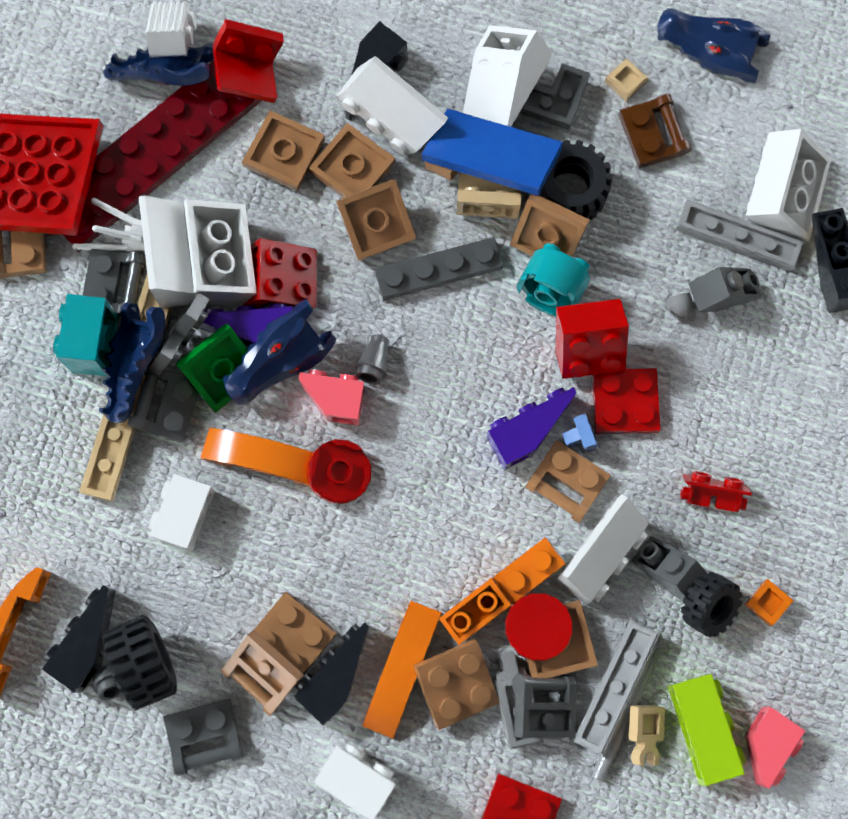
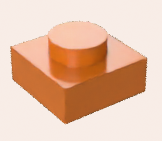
M765 579L744 605L767 625L773 626L794 600L769 579Z

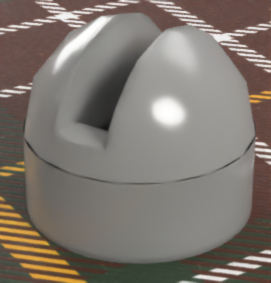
M682 293L666 299L668 310L676 318H684L693 309L690 293Z

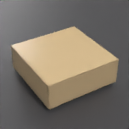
M627 58L605 78V83L625 102L648 81V77Z

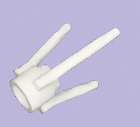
M92 198V204L132 225H125L124 232L94 225L92 230L122 238L121 243L127 245L74 243L72 248L77 250L97 249L129 253L137 252V250L145 252L141 220L135 219L96 198Z

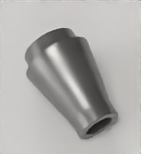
M377 334L371 336L369 344L355 366L357 370L356 376L361 381L379 384L382 378L386 377L388 338Z

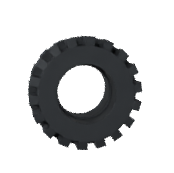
M564 140L562 151L539 196L593 220L597 216L598 211H602L611 189L612 174H609L611 170L610 163H603L605 155L601 151L595 153L596 147L592 144L585 147L582 146L583 141L577 140L576 144H571L570 140ZM564 173L576 174L586 182L588 190L580 194L565 193L557 187L554 178Z
M146 615L134 618L104 632V650L110 670L123 698L134 710L137 711L176 694L177 680L171 659L156 626Z

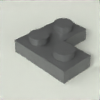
M562 63L552 89L536 84L519 114L570 130L587 86L590 72Z
M200 292L197 293L173 326L154 361L148 368L149 370L160 376L167 365L171 368L175 366L183 353L178 349L181 344L186 346L193 336L195 329L198 330L206 319L208 313L203 310L210 300Z

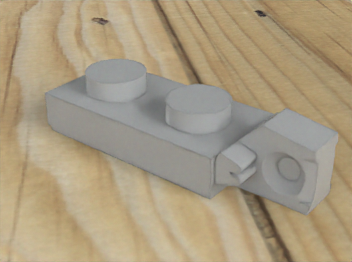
M514 651L499 654L498 661L501 672L494 673L496 680L494 683L499 699L508 748L515 749L542 743L543 738L514 737L516 694L512 688V681L516 674H526L524 667L517 668Z

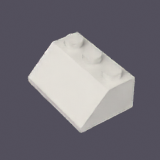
M376 56L359 66L336 96L342 101L341 105L345 110L353 115L358 114L366 121V126L372 132L386 137L391 141L389 145L402 155L406 154L408 156L417 152L448 119L446 115Z
M802 129L769 132L766 145L763 148L760 167L755 177L751 199L747 206L746 216L757 225L805 242H810L813 230L812 214L818 212L831 158Z
M139 196L149 289L160 308L189 305L197 294L194 293L185 207L181 202L150 196Z
M186 199L184 206L194 293L200 292L209 298L208 303L211 305L242 306L257 294L246 205Z
M621 494L610 506L556 579L558 584L586 605L591 603L593 599L597 602L602 599L610 587L605 582L612 573L616 576L621 573L629 562L625 555L630 548L633 547L637 550L648 536L644 529L649 522L627 497Z

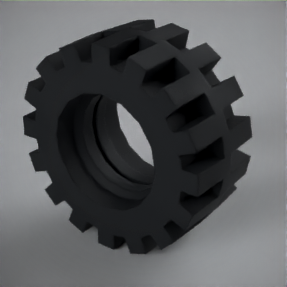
M714 572L704 573L701 575V580L696 579L693 582V588L689 587L687 590L689 594L683 599L685 606L681 607V613L684 614L682 618L686 624L707 637H717L719 632L723 634L727 631L726 627L728 625L731 626L734 623L732 619L738 616L739 611L737 609L742 605V601L739 600L742 598V592H740L741 588L729 579Z

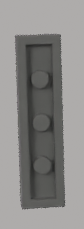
M495 237L381 266L374 268L382 300L385 301L502 270L503 263Z

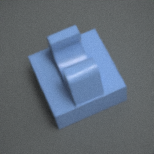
M586 414L573 418L576 428L562 433L565 444L569 448L583 444L587 452L600 448Z

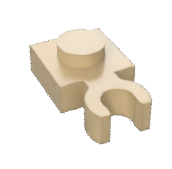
M658 705L630 706L629 740L636 742V746L631 754L632 764L644 766V758L647 754L646 763L658 766L660 753L656 748V742L664 741L665 707Z

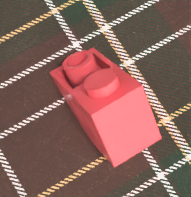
M309 370L308 373L300 372L299 381L302 388L327 421L359 426L365 391L364 381H359L357 376L341 374L340 378L329 377L326 372L320 370Z
M762 707L745 734L755 783L760 787L768 789L772 785L776 786L782 780L786 772L783 766L790 756L794 757L800 751L804 743L801 737L805 732L804 729L772 707Z

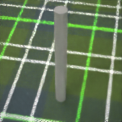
M652 657L630 706L638 705L658 660L657 657ZM630 706L606 757L600 755L592 773V777L604 782L629 726Z

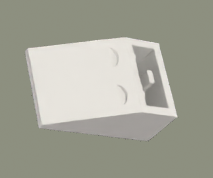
M500 26L488 27L475 49L463 113L510 127L513 125L553 55L536 30Z

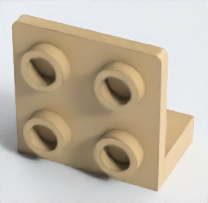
M459 172L456 215L518 219L521 206L520 190Z

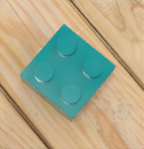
M67 294L65 304H61L59 309V322L62 324L60 335H56L54 338V354L71 373L107 377L102 372V368L110 365V362L105 358V354L111 351L108 343L117 333L119 315L106 298Z

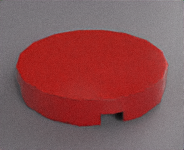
M334 439L321 444L311 454L307 463L306 477L311 490L320 499L330 504H345L356 500L367 490L371 481L372 466L359 445L349 440Z
M532 593L520 598L510 608L505 620V634L511 647L520 656L532 661H545L559 655L568 645L572 635V619L567 608L557 598L545 593Z

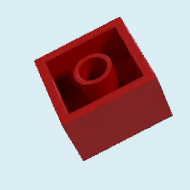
M621 299L556 307L555 352L562 379L625 371L629 325Z

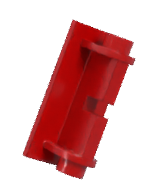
M693 471L692 475L683 474L682 476L688 487L682 486L680 499L686 500V504L709 507L711 496H716V509L738 513L739 510L745 511L747 507V498H744L743 495H752L748 486L744 485V481L737 478L725 477L724 481L711 479L712 475L699 471Z

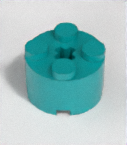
M546 243L542 249H537L533 253L516 288L519 294L521 290L527 294L525 301L531 306L546 314L556 316V307L579 304L590 282V275L588 273L590 265L581 258H573L561 252L560 248L556 245Z

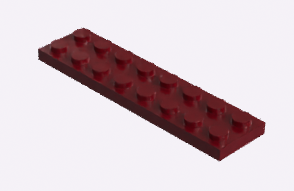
M213 60L208 64L211 69L208 79L196 85L180 87L96 156L77 236H63L71 245L94 241L102 234L92 230L94 225L109 228L120 218L92 204V198H96L126 214L139 203V196H148L262 100L219 91L217 89Z

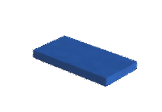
M447 108L444 115L448 119L428 141L422 152V161L539 196L562 151L561 141Z

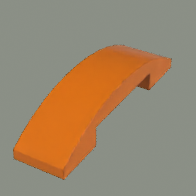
M209 428L201 454L202 460L230 467L237 466L292 480L296 484L310 487L306 477L307 463L313 452L253 435Z
M38 567L18 582L0 606V696L13 667L2 663L1 659L26 600L39 604L51 572Z
M410 601L368 708L363 727L394 738L417 678L413 665L423 661L441 612Z

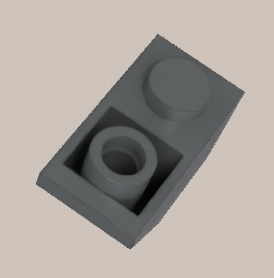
M718 267L688 283L699 312H717L761 298L758 289L759 280L752 270L748 268Z
M652 536L649 537L631 560L635 566L661 587L682 601L684 597L688 596L687 590L689 587L693 588V582L696 579L701 580V575L704 573L707 574L696 559Z

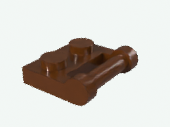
M663 94L654 100L620 109L618 116L638 169L683 156L692 150L689 140H685L674 113L672 107L674 101L671 94ZM661 111L673 142L672 146L666 147L653 113Z

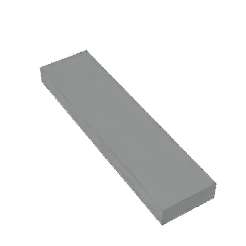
M688 199L676 227V231L792 273L796 269L805 241Z
M632 620L629 621L573 739L575 743L606 757L662 638L659 632Z

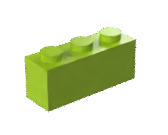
M711 673L668 685L667 688L698 784L708 786L744 775L742 766L746 765L745 756L739 745L735 746L731 732L735 731L734 723L729 712H724L720 699L724 698L718 679H713Z

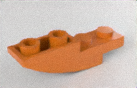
M545 537L447 611L439 620L456 643L460 645L563 567L566 562Z

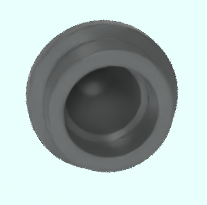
M108 665L100 667L93 675V691L102 700H112L121 696L122 694L114 680L110 667Z

